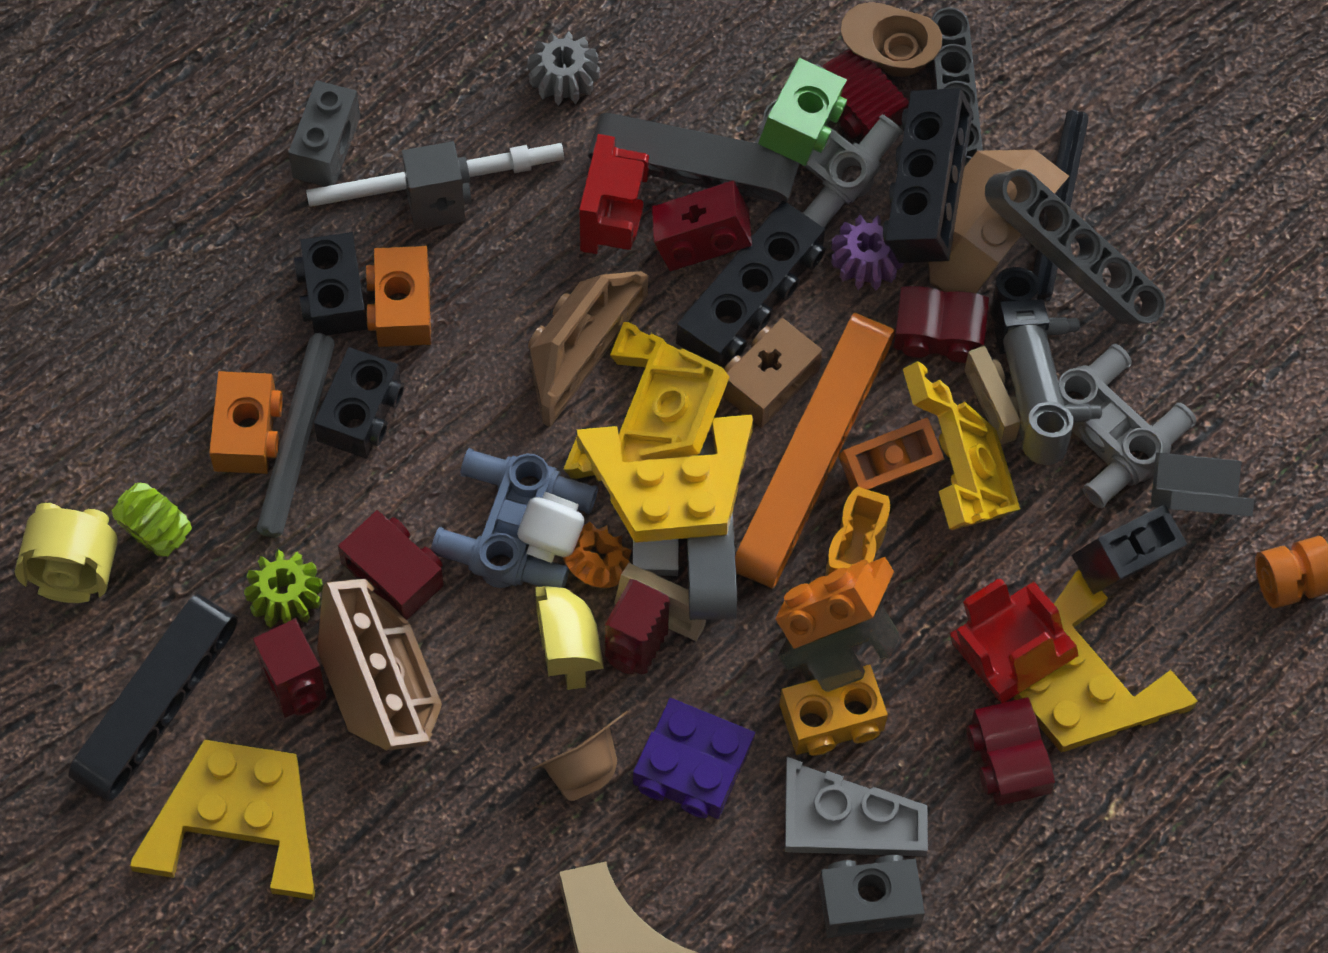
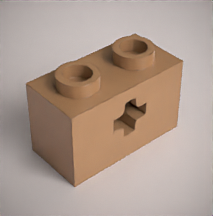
M783 317L772 328L769 326L764 327L754 338L751 344L752 348L743 357L735 356L724 368L730 378L723 397L745 415H752L753 421L761 428L820 370L823 350Z

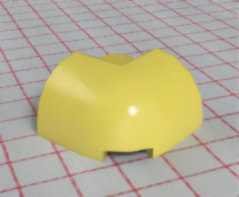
M535 587L537 617L542 649L545 651L548 676L565 674L567 690L585 688V671L604 669L597 624L591 609L584 600L566 588Z

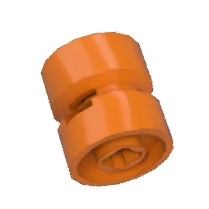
M1322 536L1293 542L1291 550L1285 546H1279L1257 552L1255 557L1256 575L1262 594L1270 607L1274 609L1300 602L1303 594L1309 599L1328 594V543Z

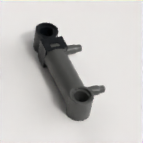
M1010 267L1001 271L996 278L990 314L993 320L996 321L994 331L1000 354H1006L1024 429L1022 449L1030 460L1038 464L1051 465L1061 461L1067 453L1073 422H1087L1090 419H1100L1102 417V408L1100 405L1089 404L1064 405L1047 336L1077 332L1080 329L1079 320L1066 317L1048 318L1044 299L1037 300L1039 280L1036 275L1022 267Z

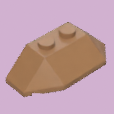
M1036 150L977 151L964 167L950 260L928 262L929 282L943 292L960 291L977 294L1022 237L986 201L985 185L994 174L1016 169L1027 170L1034 174L1054 194L1058 192L1069 175ZM1009 181L1007 193L1010 199L1014 201L1017 190L1014 183Z
M642 271L604 274L581 281L571 294L564 293L553 310L554 317L546 327L540 326L536 329L529 341L528 348L530 349L531 371L543 424L548 427L552 426L615 341L623 322H629L648 296L647 274Z
M366 579L327 582L322 590L317 651L348 731L385 750L425 746L430 741L431 732L437 721L442 703L411 625L388 601L373 592L374 587Z

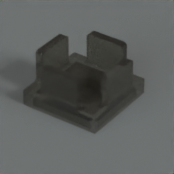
M885 591L874 617L795 649L786 638L778 654L785 668L790 670L798 666L807 682L817 679L822 689L826 692L861 680L865 670L852 647L870 641L879 658L884 660L891 657L900 637L898 630L883 606L888 593Z

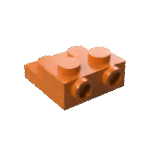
M886 557L870 563L867 560H861L849 568L837 569L828 576H821L809 584H800L785 594L784 602L775 620L794 649L874 617L894 570Z

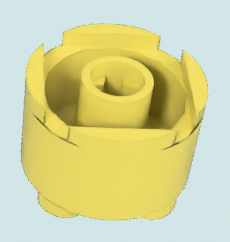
M52 503L38 504L35 513L27 520L15 567V575L18 581L26 587L29 580L39 586V595L60 602L83 603L89 602L90 595L98 592L99 597L104 595L118 543L115 531L108 525V515L95 509H87L80 512L62 509Z

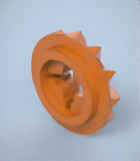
M589 521L582 528L574 552L568 557H563V560L572 574L584 583L599 588H610L619 584L622 572L630 563L629 558L632 550L622 546V536L613 537L610 535L607 525L597 529ZM593 546L596 547L599 553L607 555L604 560L600 558L598 553H591L590 550Z

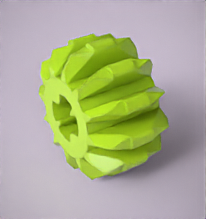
M135 483L117 500L118 503L112 509V514L117 524L123 527L138 543H141L157 556L168 557L175 549L178 550L186 540L185 537L192 530L186 515L171 503L167 497L160 494L155 488H151L147 483Z
M279 549L275 554L276 561L270 562L268 559L260 556L258 564L261 571L248 570L247 579L251 585L244 590L246 600L253 602L250 606L253 616L260 617L265 615V623L270 628L279 619H283V624L291 621L292 618L298 617L301 621L307 623L310 619L307 609H319L321 605L320 597L317 594L322 592L323 583L322 579L315 577L317 574L315 564L312 562L303 564L302 555L298 552L293 554L289 560H285L283 552ZM288 586V592L280 594V587Z

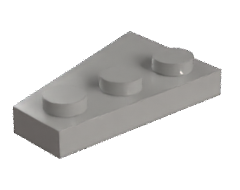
M789 757L786 758L785 852L901 856L927 855V805L876 787L869 789L843 780L844 776L830 771L823 773L803 766L801 761Z

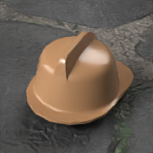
M868 2L858 4L846 13L841 23V35L845 45L854 54L876 62L883 72L894 77H907L921 69H925L927 64L936 58L942 48V33L939 26L932 19L882 3Z
M628 711L619 715L576 748L553 757L533 767L532 770L544 767L564 798L568 801H575L601 789L609 783L617 765L610 726L626 715Z

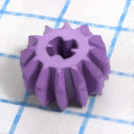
M861 215L856 218L855 226L844 222L840 228V235H835L832 240L831 249L834 254H832L831 262L833 268L841 269L840 277L842 282L855 278V286L858 290L864 285V282H870L875 290L881 286V279L892 283L896 278L897 270H900L904 263L897 261L890 247L885 245L883 227L880 226L881 219L879 215L872 220V223H866Z

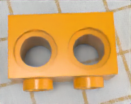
M870 664L781 690L779 705L796 755L809 752L811 756L825 754L836 747L835 744L852 739L854 743L868 742L878 737L880 732L885 730L888 714ZM852 701H858L866 705L868 711L860 715L853 714L846 709L845 705ZM809 713L817 714L824 720V723L818 727H810L802 722L801 717Z

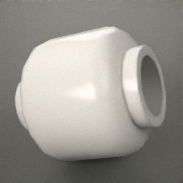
M544 492L543 498L535 497L530 499L517 532L518 538L522 542L529 544L526 554L550 563L553 562L555 555L561 557L572 555L585 521L582 514L577 512L579 504L548 492Z

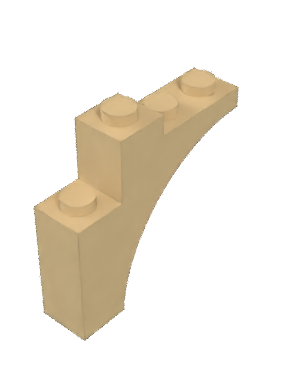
M607 862L560 872V887L576 953H698L668 940L645 923L627 904L617 889L609 873Z

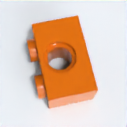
M427 246L374 248V265H366L367 291H375V304H367L368 331H376L378 347L431 345L430 280ZM396 293L408 295L402 300H392L389 298Z
M218 371L209 451L215 472L268 474L269 459L277 458L279 446L278 431H272L274 417H281L283 406L282 391L275 390L272 374ZM247 418L258 420L251 427L244 428L238 426L242 420Z
M928 417L847 448L838 454L852 491L857 487L872 490L944 460Z

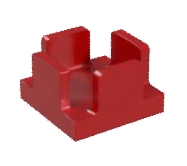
M597 135L579 209L580 251L597 254L599 245L631 250L633 241L637 238L644 208V202L638 199L641 182H647L649 155L615 147V137Z
M1001 578L995 580L964 600L963 604L968 621L950 633L952 644L1001 703L1008 701L1079 656L1077 645L1063 629L1059 610L1035 582L1030 583L1010 596L1005 582Z

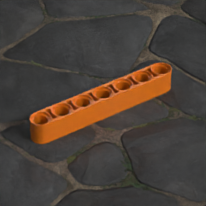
M854 312L737 550L735 555L737 574L772 589L777 585L838 458V454L889 351L895 335L894 328Z

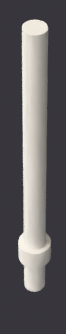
M562 143L530 149L527 148V145L509 148V153L467 160L470 177L512 169L514 173L530 171L531 166L564 160ZM400 172L308 189L306 193L309 207L406 189L405 174Z

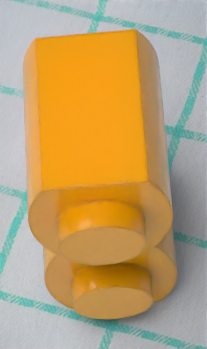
M857 487L851 492L843 508L840 530L834 536L829 548L825 576H828L837 569L849 568L861 560H867L868 563L874 561L875 553L881 547L886 533L890 512L889 496L861 487Z

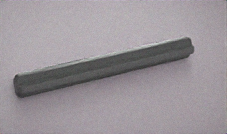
M315 333L309 339L258 521V533L269 538H278L283 534L335 346L334 339L322 333Z

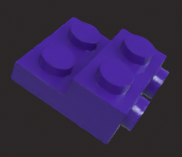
M669 698L654 732H651L633 771V784L639 786L638 790L649 798L659 801L668 798L682 804V809L695 817L707 818L709 815L719 819L755 739V732Z

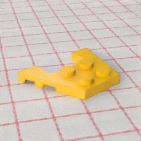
M623 322L610 356L617 365L645 367V370L619 432L622 461L632 462L648 459L678 458L700 454L730 378L722 367L683 348L679 350L667 344L663 338L652 333L648 335L630 322ZM576 437L563 469L570 478L574 479L593 476L591 462L585 453H581Z
M917 361L903 368L913 405L937 415L942 433L939 435V442L942 450L951 460L954 474L951 475L952 485L938 491L949 529L955 530L998 519L1020 510L997 430L966 402L956 405L953 402L949 387L941 380L934 383L930 382L925 377V374L928 372L922 363Z
M752 415L714 418L711 424L715 454L623 462L617 426L577 429V445L581 453L587 455L597 480L602 481L609 492L612 505L635 543L727 535L738 492V483L746 459V450L752 435L753 418Z
M1080 570L1075 572L1054 603L1059 610L1063 629L1077 645L1079 656L1014 696L1016 700L1029 698L1038 726L1061 753L1114 736L1118 731L1140 724L1145 726L1159 721V718L1177 712L1179 714L1188 712L1198 702L1171 670L1136 696H1133L1074 628L1103 607L1108 599L1103 591L1092 594Z
M204 740L134 854L130 864L132 871L174 878L186 831L277 845L279 848L270 886L272 894L314 900L315 889L297 755Z

